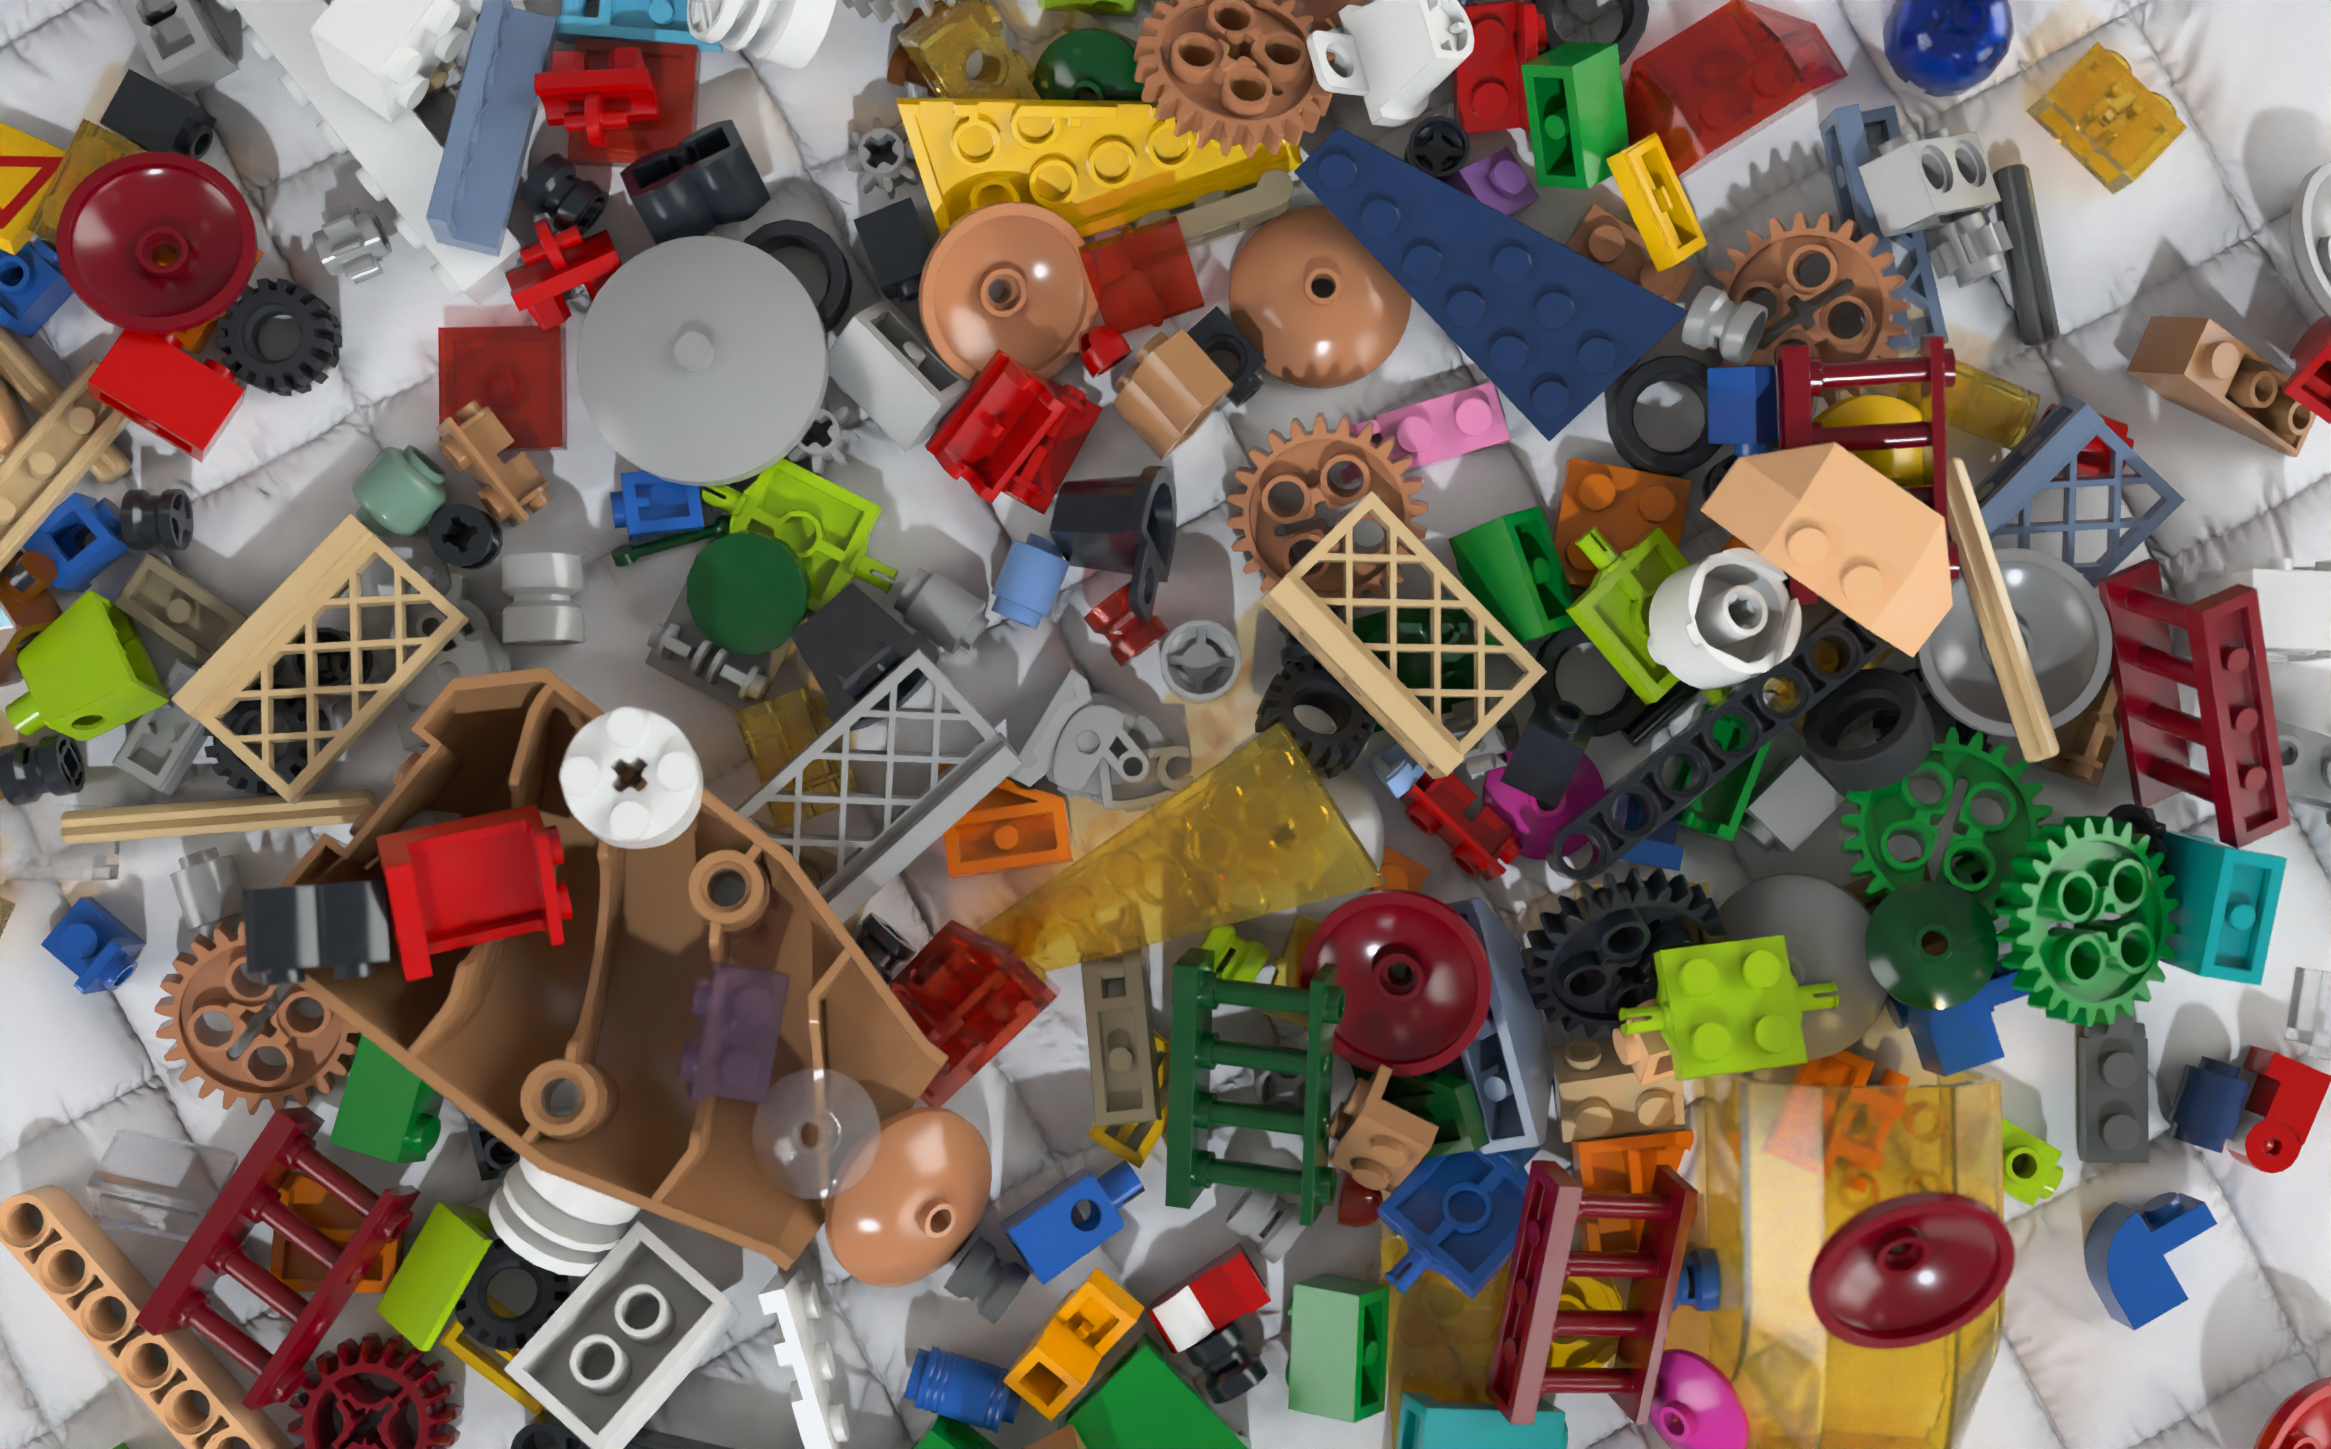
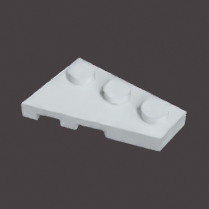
M802 1266L791 1268L787 1271H778L758 1296L764 1315L777 1312L779 1317L776 1321L777 1339H774V1348L779 1365H784L786 1369L794 1368L797 1380L792 1381L790 1384V1397L805 1449H843L842 1441L849 1440V1424L843 1403L834 1404L828 1380L835 1379V1364L828 1341L819 1343L814 1319L821 1317V1303L817 1286L813 1280L805 1282Z

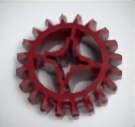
M378 1333L367 1334L362 1338L360 1345L354 1339L348 1338L337 1345V1354L326 1351L316 1358L315 1363L318 1370L310 1369L307 1371V1376L301 1385L306 1392L298 1393L292 1397L289 1407L303 1416L290 1422L286 1432L304 1437V1442L294 1449H446L445 1446H452L459 1440L461 1433L455 1427L449 1425L448 1422L456 1420L462 1414L463 1407L455 1403L445 1402V1398L457 1389V1382L446 1381L442 1384L438 1382L435 1376L443 1370L445 1366L444 1361L438 1359L426 1366L421 1362L425 1351H420L415 1346L407 1353H404L403 1335L395 1334L391 1336L384 1346ZM357 1373L384 1375L396 1381L400 1386L394 1390L380 1389L370 1379L363 1381ZM335 1396L339 1399L335 1405L340 1410L344 1422L342 1433L339 1436L333 1422ZM412 1401L415 1404L419 1418V1434L416 1444L411 1439L415 1433L410 1428L406 1416L408 1406ZM389 1403H392V1409L382 1416L383 1420L378 1424L377 1428L372 1426L362 1435L358 1433L359 1429L369 1422L368 1418L373 1414L374 1410L378 1412Z

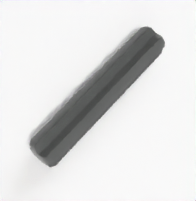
M2025 164L2010 165L2000 168L1993 173V179L2001 202L1997 203L1999 219L2003 221L2013 245L2012 249L2006 251L2022 342L2026 346H2037L2058 339L2060 330L2030 170Z

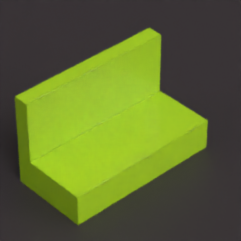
M438 1201L375 1311L420 1351H430L491 1245L492 1240L487 1236L492 1227L489 1215L481 1208Z

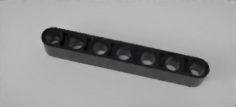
M1838 608L1798 639L1793 652L1783 662L1767 672L1742 682L1723 699L1714 704L1556 828L1548 837L1545 846L1546 860L1551 870L1560 877L1569 880H1586L1601 874L1892 644L1874 634ZM1819 640L1830 642L1838 652L1839 662L1837 668L1832 673L1822 671L1813 659V650ZM1770 678L1780 680L1789 691L1790 700L1783 712L1772 710L1763 699V689L1765 683ZM1720 717L1733 720L1740 730L1739 744L1731 752L1722 750L1713 739L1714 724ZM1674 755L1683 758L1691 769L1690 782L1681 791L1670 788L1663 779L1662 770L1664 763L1669 757ZM1624 794L1634 797L1642 809V817L1639 824L1629 831L1619 827L1612 814L1614 802ZM1574 833L1585 836L1592 845L1593 854L1591 861L1580 870L1571 868L1562 857L1564 841Z

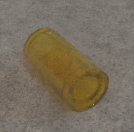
M1920 349L1914 357H1920ZM1955 359L1954 387H1945L1946 424L2012 451L2029 431L2039 407L2040 395ZM1921 383L1900 384L1896 398L1909 403L1922 413Z

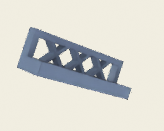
M483 0L426 215L438 243L497 257L500 256L540 102V97L536 96L534 91V74L547 73L558 32L556 18L513 8L511 0Z
M1859 103L1835 108L1819 124L1841 225L1848 219L1857 224L1853 240L1855 243L1870 233L1879 238L1876 247L1871 253L1873 258L1887 252L1893 254L1890 240L1910 252L1913 267L1905 278L1906 283L1899 289L1891 292L1892 299L1903 300L1904 298L1923 310L1928 334L1925 335L1944 336V344H1946L1949 340L1924 231L1920 230L1883 238L1858 168L1872 161L1864 128L1881 124L1884 142L1902 136L1895 105L1864 112L1860 111ZM1895 260L1884 271L1885 276L1898 275ZM1915 279L1919 293L1910 288ZM1861 309L1863 322L1865 325V315L1863 310ZM1906 311L1894 314L1893 322L1909 331L1908 335L1889 337L1887 345L1893 348L1899 355L1920 350V336L1912 337Z

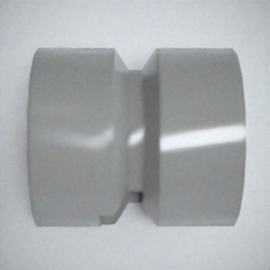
M518 553L501 556V592L514 598V602L503 609L502 644L514 646H557L584 643V614H582L580 606L571 602L572 597L584 590L583 556L570 553Z
M1205 619L1187 621L1173 629L1164 641L1160 655L1162 678L1170 692L1181 700L1194 704L1211 703L1226 695L1236 682L1242 663L1240 647L1232 633L1221 624Z

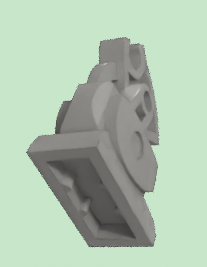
M426 566L419 572L434 588L437 579L442 571ZM451 574V588L443 596L470 619L469 622L473 626L474 633H471L463 626L400 693L402 700L407 703L409 710L414 712L398 726L405 751L424 753L428 749L429 745L411 731L410 728L452 678L511 671L510 658L506 646L502 644V639L493 630L487 614L476 604L467 601L470 590L469 578L458 574ZM410 585L406 594H421L412 585ZM432 603L406 605L407 638L429 637L447 619V616ZM395 615L389 639H395ZM407 648V660L418 648ZM388 649V652L396 654V649Z
M1072 668L1020 752L1019 757L1022 764L1008 775L1022 784L1031 787L1046 774L1048 781L1059 785L1057 790L1071 798L1074 795L1103 805L1104 810H1125L1126 812L1146 810L1149 805L1171 799L1194 787L1193 776H1186L1182 780H1173L1166 772V765L1171 758L1176 756L1190 758L1188 747L1182 745L1166 746L1164 737L1154 722L1138 714L1131 705L1121 698L1104 693L1091 694L1088 680ZM1131 729H1135L1143 734L1149 744V749L1141 750L1128 735Z

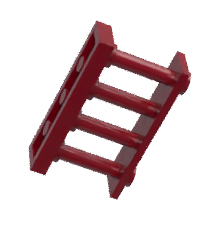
M1920 336V357L1821 363L1820 357H1810V345H1776L1779 450L1830 442L1837 443L1849 452L1922 447L1923 486L1901 488L1944 517L1950 580H1958L1960 571L1958 544L1956 541L1948 542L1945 387H1954L1956 361L1953 348H1944V336ZM1921 383L1922 421L1824 428L1821 421L1812 422L1811 396H1820L1822 389ZM1783 571L1788 578L1783 581V584L1791 600L1798 598L1799 605L1817 604V594Z
M2150 558L2097 580L2100 599L2106 609L2112 632L2111 667L2115 691L2118 697L2117 703L2134 805L2149 807L2182 791L2213 803L2220 842L2237 849L2290 826L2257 588L2238 583L2190 604L2163 596L2158 561ZM2168 624L2188 631L2192 660L2172 653ZM2177 683L2197 689L2201 718L2181 711ZM2186 740L2206 748L2209 774L2190 767Z
M307 1107L276 1110L134 1321L153 1336L187 1329L192 1326L255 1374L258 1379L241 1403L250 1411L276 1402L284 1403L300 1388L307 1376V1371L303 1369L304 1365L386 1243H393L407 1229L413 1218V1212L409 1209L421 1193L414 1186L407 1185L385 1189L381 1196H379L315 1148L317 1142L313 1138L325 1120ZM300 1169L365 1218L345 1249L280 1201L281 1193L278 1190L291 1171ZM262 1221L330 1271L310 1301H307L245 1254L246 1245L243 1242L255 1224ZM230 1275L294 1324L274 1355L209 1306L211 1298L207 1295L220 1276Z
M1532 1160L1485 1389L1487 1397L1510 1425H1534L1538 1401L1544 1396V1393L1608 1394L1635 1425H1647L1652 1400L1657 1396L1659 1390L1658 1372L1689 1230L1696 1220L1698 1209L1696 1200L1698 1191L1669 1165L1656 1166L1651 1194L1582 1191L1583 1187L1556 1161ZM1581 1217L1645 1219L1638 1252L1570 1251L1575 1224L1579 1222ZM1568 1277L1632 1278L1626 1310L1558 1309L1563 1283L1567 1281ZM1557 1335L1620 1336L1613 1368L1546 1367L1550 1343Z

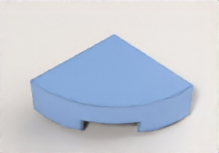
M1396 740L1367 762L1377 779L1397 799L1406 793L1425 772Z

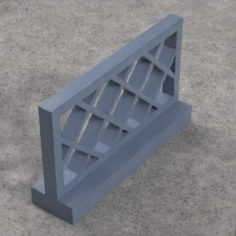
M2068 394L1973 490L1990 541L1996 535L2018 534V548L2030 550V533L2063 532L2062 561L2073 567L2080 574H2083L2082 576L2095 589L2098 586L2097 580L2108 576L2185 499L2103 422L2104 419L2087 403ZM2097 436L2110 448L2109 475L2077 477V454ZM2122 461L2136 474H2122ZM2065 467L2064 478H2054ZM2147 483L2161 497L2142 517L2120 518L2122 485ZM2109 486L2108 519L2075 520L2076 487ZM2064 488L2063 521L2030 523L2031 500L2042 489ZM2019 513L2018 523L2008 524ZM2120 528H2129L2120 537ZM2107 529V551L2096 562L2074 563L2075 531ZM1948 530V542H1952V539H1951V536H1950V533H1949V530Z

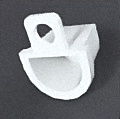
M1376 0L1364 7L1348 4L1338 12L1345 34L1317 30L1310 34L1306 40L1319 85L1328 92L1363 96L1371 124L1388 127L1407 125L1418 118L1428 107L1430 93L1473 52L1475 41L1473 28L1467 13L1457 0ZM1327 48L1336 51L1344 60L1347 67L1346 78L1339 76L1329 65L1326 56Z

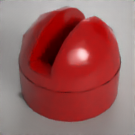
M1105 325L1094 326L1079 341V356L1092 379L1112 369L1133 352L1123 335L1115 328Z

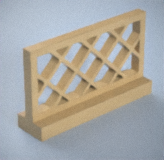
M1372 491L1259 600L1433 779L1447 777L1464 760L1463 756L1547 672ZM1368 512L1386 529V554H1353V526ZM1343 537V554L1327 553ZM1397 542L1410 555H1397ZM1317 562L1343 563V598H1319L1301 578ZM1353 563L1386 564V599L1353 598ZM1397 564L1421 565L1430 575V600L1397 599ZM1441 587L1453 600H1441ZM1329 607H1343V621ZM1353 607L1386 608V644L1363 643L1353 633ZM1397 608L1430 609V644H1397ZM1441 609H1463L1474 620V645L1441 644ZM1485 633L1497 645H1485ZM1373 652H1386V666ZM1397 652L1430 653V689H1408L1397 678ZM1441 653H1474V690L1441 689ZM1485 654H1507L1524 674L1508 690H1485ZM1416 697H1430V711ZM1441 697L1474 698V725L1459 740L1441 723ZM1485 698H1499L1485 713Z
M349 513L171 700L186 714L202 723L286 801L295 805L470 619L390 549L376 534ZM380 556L394 569V595L361 597V574ZM406 580L421 594H406ZM349 587V598H339ZM432 603L447 616V619L429 637L407 638L406 605ZM395 605V639L362 640V607ZM350 608V641L317 643V620L327 609ZM305 633V644H295ZM407 648H418L407 660ZM396 649V672L386 683L363 684L362 650ZM351 651V685L318 687V653ZM306 654V688L273 689V666L283 655ZM261 679V690L250 691ZM363 694H374L364 705ZM352 695V719L341 730L319 731V697ZM306 697L307 732L274 733V699ZM261 700L262 734L237 736L221 721L239 701ZM319 740H331L320 751ZM307 741L308 765L289 783L275 770L274 743ZM247 744H262V757Z

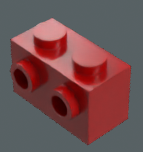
M124 329L88 380L89 395L202 463L243 403L245 390L236 385L239 378L230 369L212 359L206 358L202 364L182 352L183 343L171 333L147 334Z

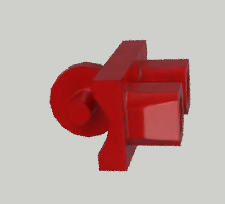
M637 47L615 48L613 52L609 53V68L603 70H589L585 56L575 50L555 51L551 54L547 73L534 74V91L536 96H539L542 100L548 125H565L566 131L586 130L592 148H605L608 146L609 129L629 128L631 121L660 120V103L642 52Z
M545 218L534 222L533 224L540 240L519 249L525 265L505 273L511 288V296L519 312L527 309L542 330H548L566 322L572 316L562 294L563 292L584 284L593 302L606 281L622 266L607 229L582 239L576 225L554 234Z

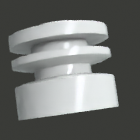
M687 0V23L690 34L698 40L710 44L718 41L724 48L734 52L748 44L750 54L755 58L796 71L804 68L819 49L827 33L836 0Z
M569 1106L551 1109L552 1113L560 1118L566 1117L576 1110L575 1107ZM520 1155V1160L508 1170L504 1177V1183L496 1190L490 1201L489 1218L498 1236L514 1252L532 1264L557 1274L583 1277L589 1275L624 1237L627 1232V1222H630L641 1208L541 1171Z

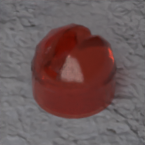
M1345 1175L1338 1207L1337 1224L1357 1228L1367 1227L1377 1222L1378 1207L1383 1203L1381 1190L1366 1188L1356 1182L1352 1176Z

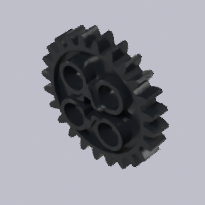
M1632 868L1625 882L1617 883L1611 872L1605 873L1602 888L1595 890L1588 883L1582 882L1580 883L1582 897L1573 900L1561 895L1557 898L1562 909L1559 914L1542 912L1539 917L1544 930L1528 931L1527 937L1531 947L1521 950V957L1525 965L1521 969V973L1536 1010L1543 1009L1549 1023L1561 1019L1563 1027L1567 1032L1572 1031L1582 1023L1585 1033L1589 1037H1592L1602 1025H1607L1610 1035L1613 1037V1029L1619 1028L1620 1025L1626 1023V1020L1619 1021V1011L1621 1008H1634L1647 1000L1657 997L1659 984L1654 953L1660 950L1721 943L1728 939L1721 923L1722 918L1712 898L1706 897L1699 883L1689 887L1683 874H1678L1668 882L1663 870L1657 868L1644 881L1641 879L1637 868Z

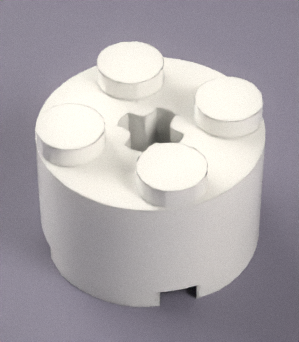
M1738 547L1717 552L1671 574L1659 586L1649 611L1650 636L1647 642L1649 654L1655 662L1666 666L1673 675L1688 685L1705 690L1727 688L1767 672L1791 655L1801 631L1802 616L1798 598L1790 599L1788 591L1782 582L1788 579L1783 570L1755 550Z
M632 707L618 708L615 711L595 718L585 725L570 743L559 776L566 802L575 817L596 837L614 847L643 849L667 844L680 836L690 826L701 806L703 774L699 758L688 739L676 725L666 718L650 711ZM645 767L642 776L648 783L646 787L640 792L629 787L620 793L625 786L624 781L621 779L623 773L628 769L639 772Z

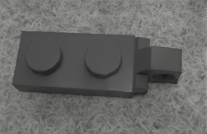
M2135 1009L2134 1015L2131 1017L2115 1015L2114 1024L2112 1025L2093 1023L2092 1027L2084 1026L2083 1036H2077L2078 1156L2081 1161L2087 1163H2149L2148 1039L2145 1038V1024L2135 1022Z

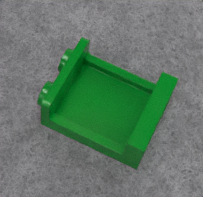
M1146 1332L1059 1418L1057 1430L1073 1424L1087 1449H1252L1250 1438L1242 1430L1237 1433L1163 1358V1349Z

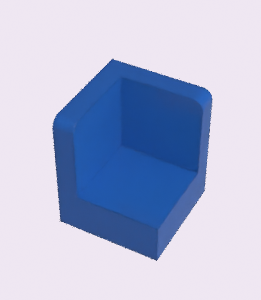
M1624 794L1618 798L1614 820L1619 827L1629 831L1639 824L1642 817V809L1634 797ZM1667 821L1619 860L1680 871L1684 847L1674 845L1678 825Z

